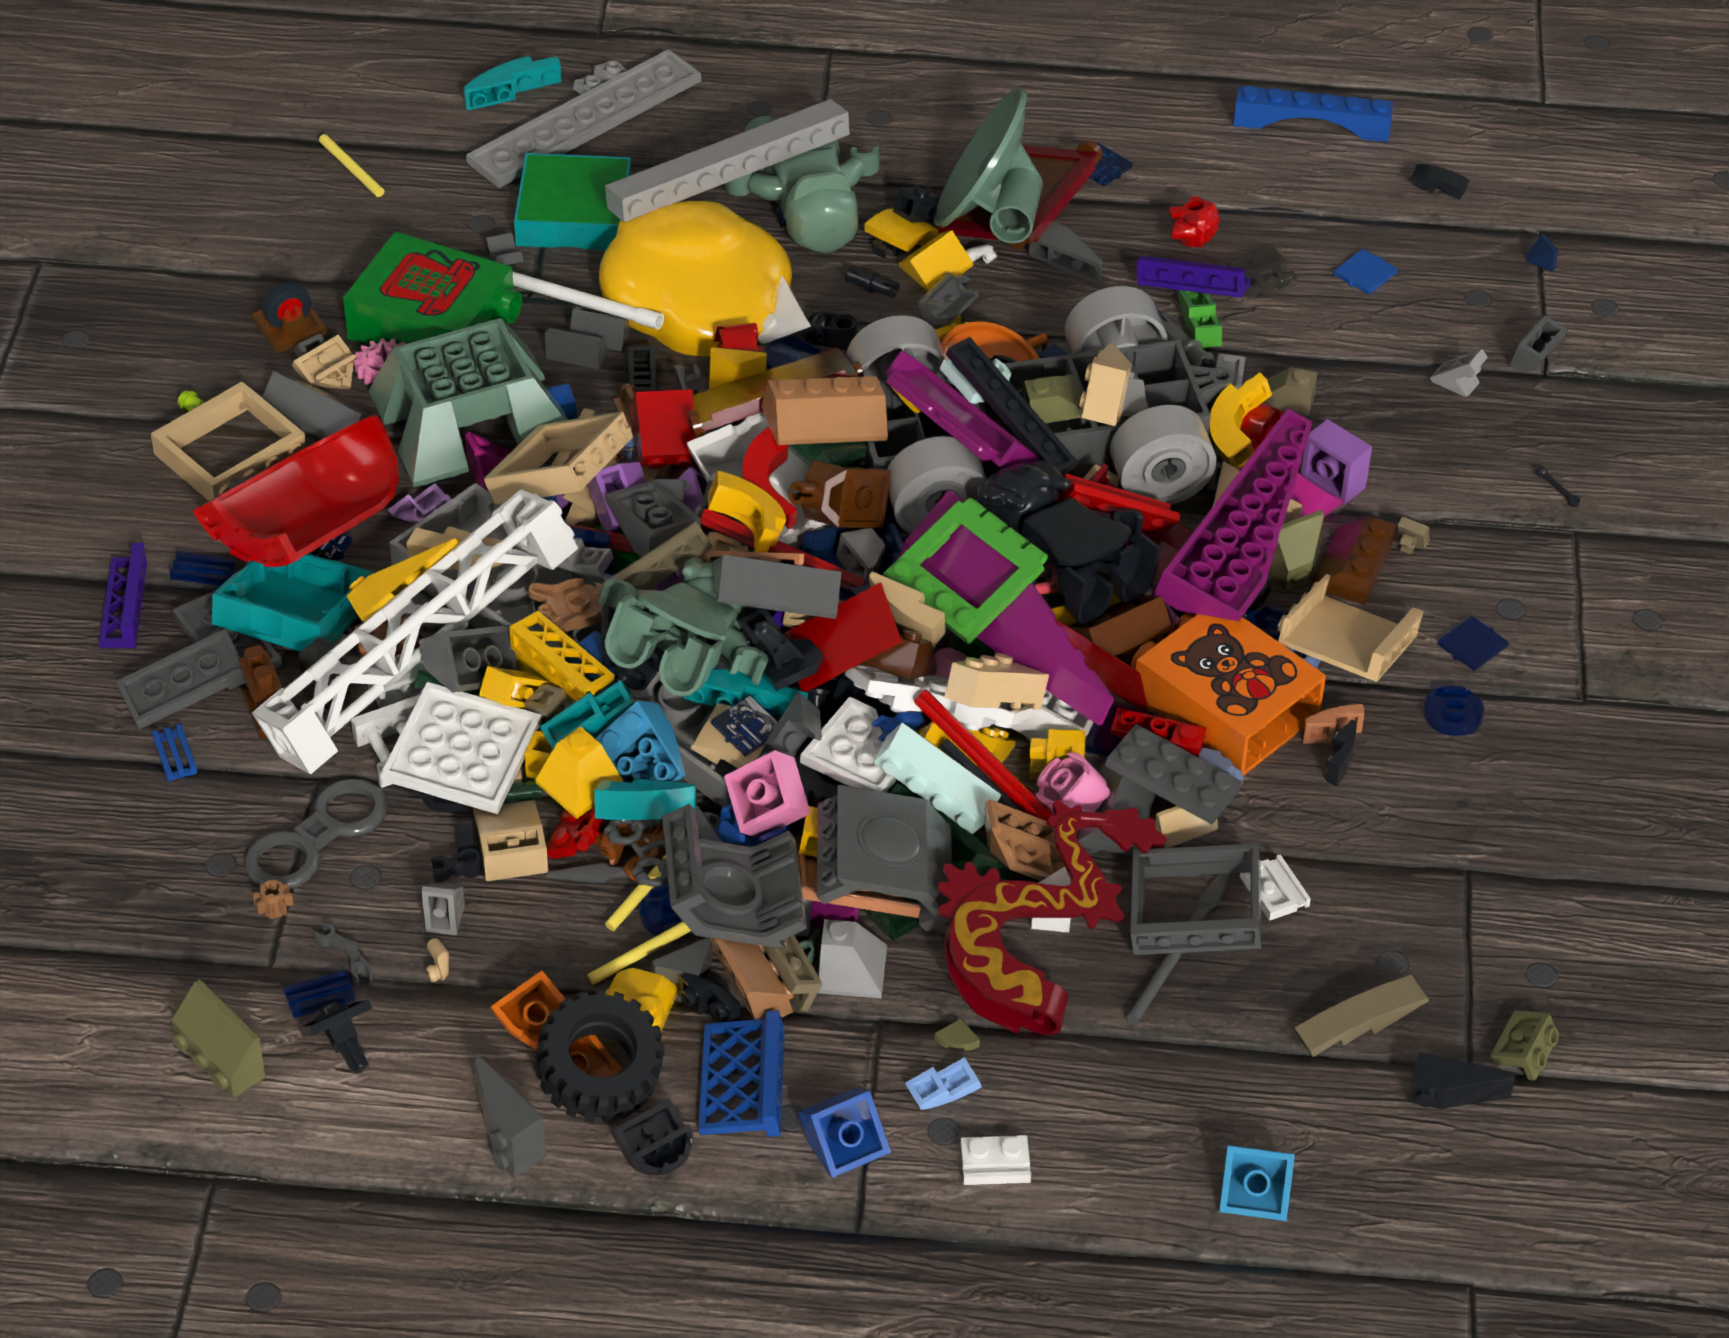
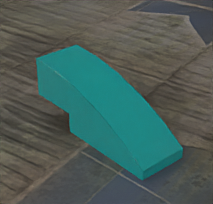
M620 680L596 697L590 692L540 726L552 750L559 741L580 726L593 738H596L637 700L631 690Z
M635 778L632 783L601 780L594 790L595 819L657 820L689 803L696 810V784L638 778Z

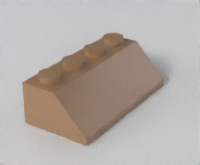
M877 376L768 380L761 407L777 445L887 440L886 398Z
M710 938L714 952L753 1020L766 1019L767 1011H780L781 1018L793 1012L789 1000L794 998V996L790 993L784 981L780 982L777 978L780 974L770 958L766 959L764 955L766 950L762 945Z

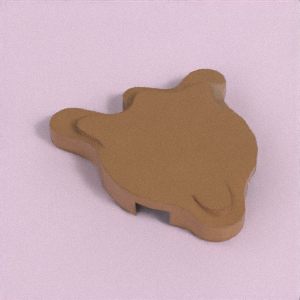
M584 578L569 579L554 585L532 583L528 588V595L531 599L545 603L538 607V611L564 633L595 625L602 620V605L598 604L600 595L595 586L584 583Z

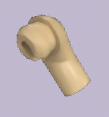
M434 938L427 943V950L435 962V965H429L426 968L428 972L427 977L431 982L443 981L449 973V952L439 939Z

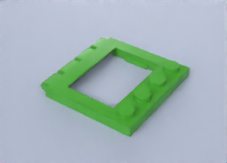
M968 498L964 503L958 501L883 574L886 578L924 593L925 605L944 612L945 626L967 644H970L1045 570L1043 564L1046 562L1048 555L1034 544H1029L1026 538L1011 527L1008 528L1005 522L993 513L987 512V509L973 498ZM961 524L1019 568L978 609L974 608L920 566L927 557L930 558L950 539V535Z

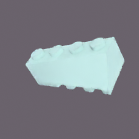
M901 723L887 735L873 761L887 774L895 777L912 792L926 799L934 808L942 811L957 822L960 827L972 834L984 825L985 802L989 799L998 802L1001 796L1000 793L904 723Z

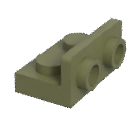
M1515 1010L1490 1055L1494 1065L1523 1067L1528 1080L1535 1081L1541 1069L1545 1067L1547 1058L1552 1048L1556 1046L1559 1038L1558 1030L1554 1026L1550 1013Z

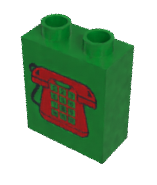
M394 232L343 297L347 338L369 346L370 341H374L377 344L381 338H384L385 342H390L393 338L396 344L401 342L408 344L502 318L508 324H513L521 310L522 295L520 292L514 291L513 270L511 266Z

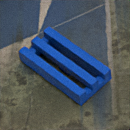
M182 724L175 725V730H170V727L163 728L164 733L160 734L158 730L151 731L167 781L197 774V767ZM175 738H178L189 768L184 769L174 742ZM163 741L168 742L177 768L175 772H172L162 745Z

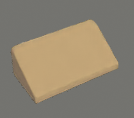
M1175 806L1156 814L1155 828L1167 839L1163 847L1170 848L1217 830L1218 821L1216 819L1213 824H1210L1179 806Z

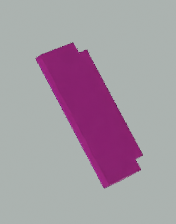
M903 350L884 373L889 377L886 381L887 384L982 461L992 460L1000 468L1017 463L1032 464L1038 458L1036 454L990 417L970 403L925 365Z

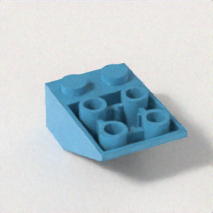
M636 701L595 738L603 746L623 782L632 783L635 778L679 782L686 775L673 727L658 703Z

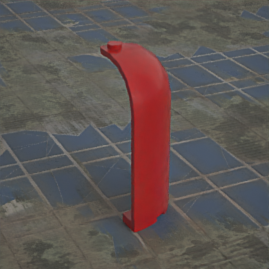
M371 415L294 453L192 511L214 541L219 539L230 548L229 553L247 563L250 561L261 563L263 567L285 566L297 561L383 510L394 498L398 485L397 457L378 416Z

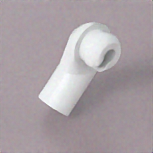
M989 244L971 247L966 250L972 262L983 257L985 263H990L997 258V253L993 250L994 247Z

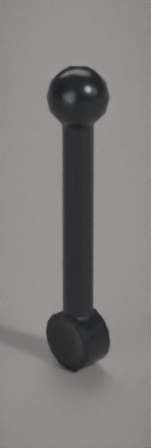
M1540 466L1537 468V475L1544 477L1568 499L1569 506H1579L1580 498L1576 495H1571L1548 474L1546 467Z

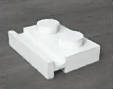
M1277 855L1276 859L1271 861L1269 859L1261 861V909L1269 921L1296 912L1299 907L1304 906L1307 908L1310 906L1311 898L1281 855ZM1240 873L1239 877L1250 891V873Z
M1027 1135L961 1138L960 1148L964 1185L1031 1182Z

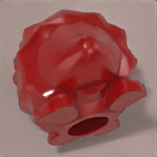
M1192 196L1190 201L1184 205L1170 207L1169 215L1173 220L1171 228L1172 239L1178 240L1185 247L1202 248L1204 244L1209 243L1212 237L1215 236L1220 223L1219 211L1216 209V205L1210 201H1205L1200 196Z

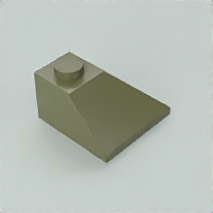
M1077 375L1038 378L1021 383L1025 401L1044 423L1082 418L1083 408H1079L1082 390Z
M1322 510L1287 522L1281 528L1269 573L1285 591L1301 587L1311 580L1319 554L1324 512Z

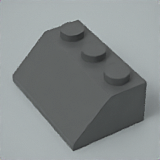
M509 625L448 631L419 640L425 670L452 693L481 690L487 666L518 670L515 653L510 645Z

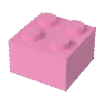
M774 750L724 776L741 833L760 838L779 827L783 828L811 814L796 761L792 756Z

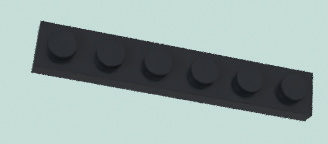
M971 337L948 348L947 357L1022 444L1038 456L1036 460L1050 462L1062 475L1076 467L1077 459Z

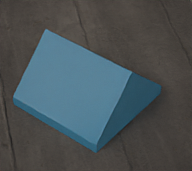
M1228 1145L1219 1212L1287 1221L1295 1154Z

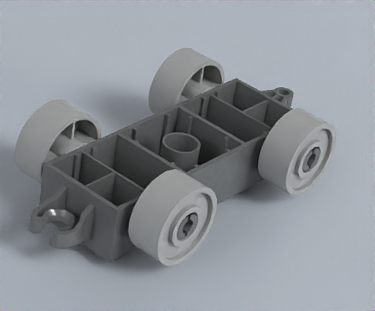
M1113 286L1098 290L1081 300L1072 309L1065 323V338L1072 354L1004 363L1011 372L1009 382L1022 397L1021 383L1024 381L1068 375L1078 376L1083 393V391H1087L1089 381L1085 380L1089 363L1092 364L1094 357H1098L1100 350H1104L1109 343H1113L1131 362V371L1135 372L1134 377L1143 380L1148 409L1133 416L1121 415V419L1116 426L1084 418L1045 423L1078 461L1076 467L1065 474L1084 478L1095 464L1102 466L1104 463L1108 466V471L1119 477L1124 491L1171 505L1195 495L1209 482L1214 474L1216 454L1208 437L1210 413L1220 393L1230 383L1234 386L1235 374L1226 367L1209 368L1190 365L1181 341H1168L1165 328L1153 300L1142 290L1128 286ZM900 315L877 320L863 328L853 338L846 353V358L852 366L854 362L859 361L864 376H877L886 398L887 440L827 443L818 447L822 453L828 450H837L845 454L846 457L843 460L837 462L827 461L829 464L847 467L852 456L856 453H861L869 468L891 470L886 511L894 512L900 527L911 534L948 491L955 492L964 501L968 498H973L978 502L976 497L978 487L983 485L985 480L994 472L1003 468H1000L992 460L982 461L922 411L918 414L914 413L891 386L886 383L889 377L884 373L903 350L963 396L940 370V366L946 358L934 328L922 319ZM987 402L972 403L1021 442Z

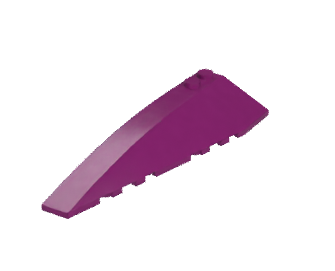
M1289 408L1285 411L1165 569L1153 596H1162L1166 604L1179 611L1240 621L1266 584L1274 551L1292 495V489L1313 423L1312 421Z
M948 491L905 540L897 560L958 501L961 503L965 501L955 492ZM962 524L950 535V539L930 558L927 557L920 564L921 567L976 609L1019 569ZM1033 583L1029 584L977 638L996 653L1013 657L1012 662L1049 674L1046 686L1047 691L1095 724L1102 725L1114 701L1113 696L1096 672L1089 670L1086 666L1084 655L1079 649H1074L1068 640L1069 634L1064 627H1059L1055 622V614Z

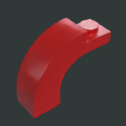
M767 427L754 438L745 453L742 479L763 489L778 502L786 515L785 526L787 529H791L796 525L797 509L781 496L769 482L770 475L787 460L788 445H777L771 429Z

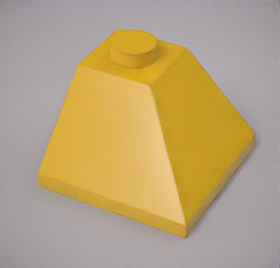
M581 726L556 744L535 779L538 786L576 819L595 806L594 790L601 780L623 782L603 746Z

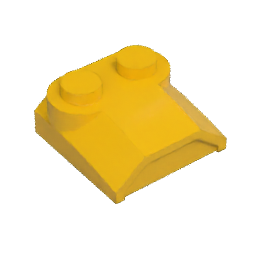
M629 968L617 972L609 989L606 990V995L614 996V993L618 992L624 994L623 999L628 1002L632 999L636 1000L641 1004L640 1011L645 1012L647 1010L654 1017L652 1026L657 1025L662 1031L677 996L678 987L663 975Z

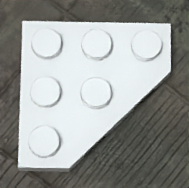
M849 697L822 728L821 741L813 739L800 754V763L850 787L887 793L896 782L895 777L887 774L873 762L883 744L878 739L883 731H881L880 727L872 726V723L879 718L876 709L852 697Z

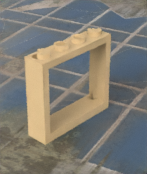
M244 382L238 383L151 433L154 454L208 501L217 497L218 494L220 495L228 491L231 479L256 475L306 448L304 432ZM247 410L281 438L215 478L180 449Z
M623 411L538 425L484 478L494 504L505 503L520 489L531 494L536 493L540 497L580 492L633 438L631 427L628 425ZM581 449L567 464L540 468L556 452Z

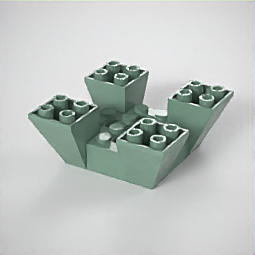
M502 318L394 347L369 389V395L384 425L398 423L408 418L398 454L414 487L428 485L434 481L456 477L459 474L469 472L458 430L460 427L471 426L474 423L488 419H496L506 414L507 425L519 445L538 425L568 420L561 405L541 382L545 380V377L530 348Z

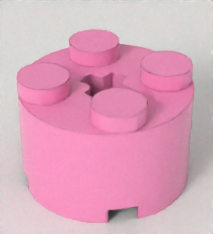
M1068 753L1069 758L1062 761L1056 758L1044 768L1037 779L1036 785L1039 787V792L1036 793V797L1053 814L1052 806L1056 800L1062 801L1069 808L1080 805L1084 812H1095L1102 802L1110 796V789L1107 787L1106 780L1078 753Z

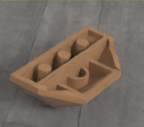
M990 799L985 802L984 827L990 852L1010 870L1042 881L1065 867L1063 862L1051 863V860L1061 859L1054 844V828L1049 827L1046 824L1047 821Z

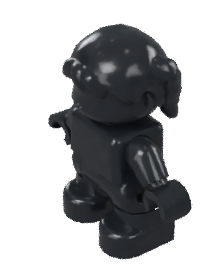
M1036 460L1032 464H1012L994 472L985 480L983 485L978 487L976 492L978 503L985 507L987 512L993 513L1005 522L1008 528L1011 527L1026 538L1029 544H1034L1048 555L1046 562L1043 564L1045 570L1039 576L1044 578L1051 588L1059 590L1065 596V609L1077 621L1086 625L1097 620L1109 606L1112 593L1123 602L1130 604L1138 601L1148 592L1155 578L1161 547L1141 533L1143 514L1140 511L1124 507L1116 510L1113 518H1110L1109 513L1089 509L1074 498L1060 501L1057 489H1069L1071 482L1063 477L1060 471L1048 461ZM1100 571L1109 576V580L1106 581L1096 573ZM1037 578L1032 582L1034 586H1036Z

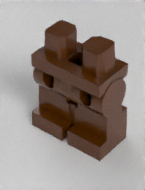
M262 645L246 648L244 650L245 657L239 658L238 664L248 689L242 690L243 699L252 717L257 734L261 739L267 736L252 712L281 689L282 685L268 651H264Z

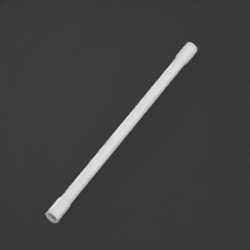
M513 272V285L516 287L632 320L637 324L654 329H660L664 323V315L662 313L633 307Z

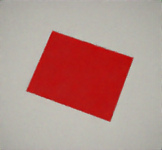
M881 582L838 604L836 619L815 616L783 633L787 639H810L823 652L824 662L818 672L798 681L802 692H807L902 642Z
M1054 618L1059 627L1065 628L1070 636L1068 640L1074 649L1081 651L1085 657L1084 662L1089 670L1096 672L1105 687L1145 714L1150 715L1140 672Z

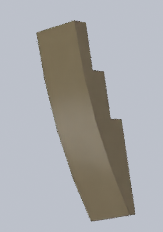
M1409 975L1355 995L1295 1027V1030L1314 1057L1339 1041L1345 1046L1370 1029L1375 1035L1422 1006L1429 999L1414 977Z

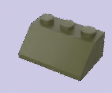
M200 979L194 982L171 1020L174 1032L172 1040L181 1052L186 1051L191 1056L193 1063L200 1071L205 1070L211 1076L213 1083L220 1091L225 1090L234 1099L265 1078L260 1039Z

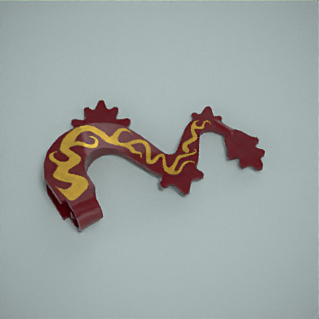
M1060 800L1054 802L1052 807L1055 817H1049L1046 824L1054 828V844L1071 881L1068 886L1027 881H1000L999 872L996 868L990 869L985 876L981 877L971 862H967L964 865L963 871L950 863L944 865L943 873L947 882H940L937 885V890L947 897L949 902L941 905L937 909V913L950 920L944 943L945 960L949 976L958 993L977 1015L1015 1033L1019 1032L1020 1027L1043 1035H1054L1061 1031L1069 998L1067 992L1055 983L1045 980V972L1026 965L1009 954L1002 944L1000 930L1007 921L1018 918H1075L1083 916L1089 929H1094L1100 919L1117 923L1122 922L1124 914L1116 902V896L1122 890L1121 885L1106 883L1100 868L1077 841L1076 835L1081 829L1099 827L1101 832L1113 840L1124 852L1129 851L1131 845L1136 846L1143 854L1148 853L1151 846H1163L1167 839L1156 830L1155 820L1153 818L1139 819L1138 810L1135 807L1125 810H1107L1102 813L1084 812L1080 805L1069 808Z

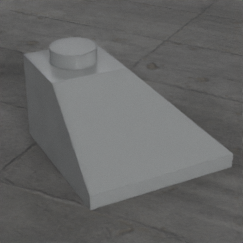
M824 919L819 978L823 984L818 993L882 999L887 944L857 922Z

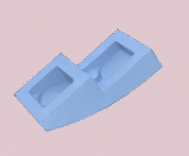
M965 1057L939 1072H936L934 1067L905 1083L920 1110L944 1105L982 1087Z

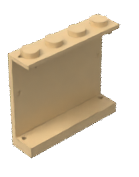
M1326 574L1319 582H1314L1310 592L1304 593L1298 604H1293L1288 615L1281 617L1277 631L1281 632L1278 642L1288 648L1377 682L1417 637L1424 611L1413 607L1398 624L1325 596L1330 575Z

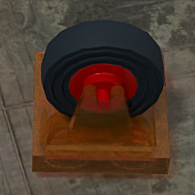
M286 282L274 287L266 295L262 310L252 313L254 324L276 353L293 348L298 343L319 333L322 336L327 335L326 326L311 308L312 300L308 291L299 283Z

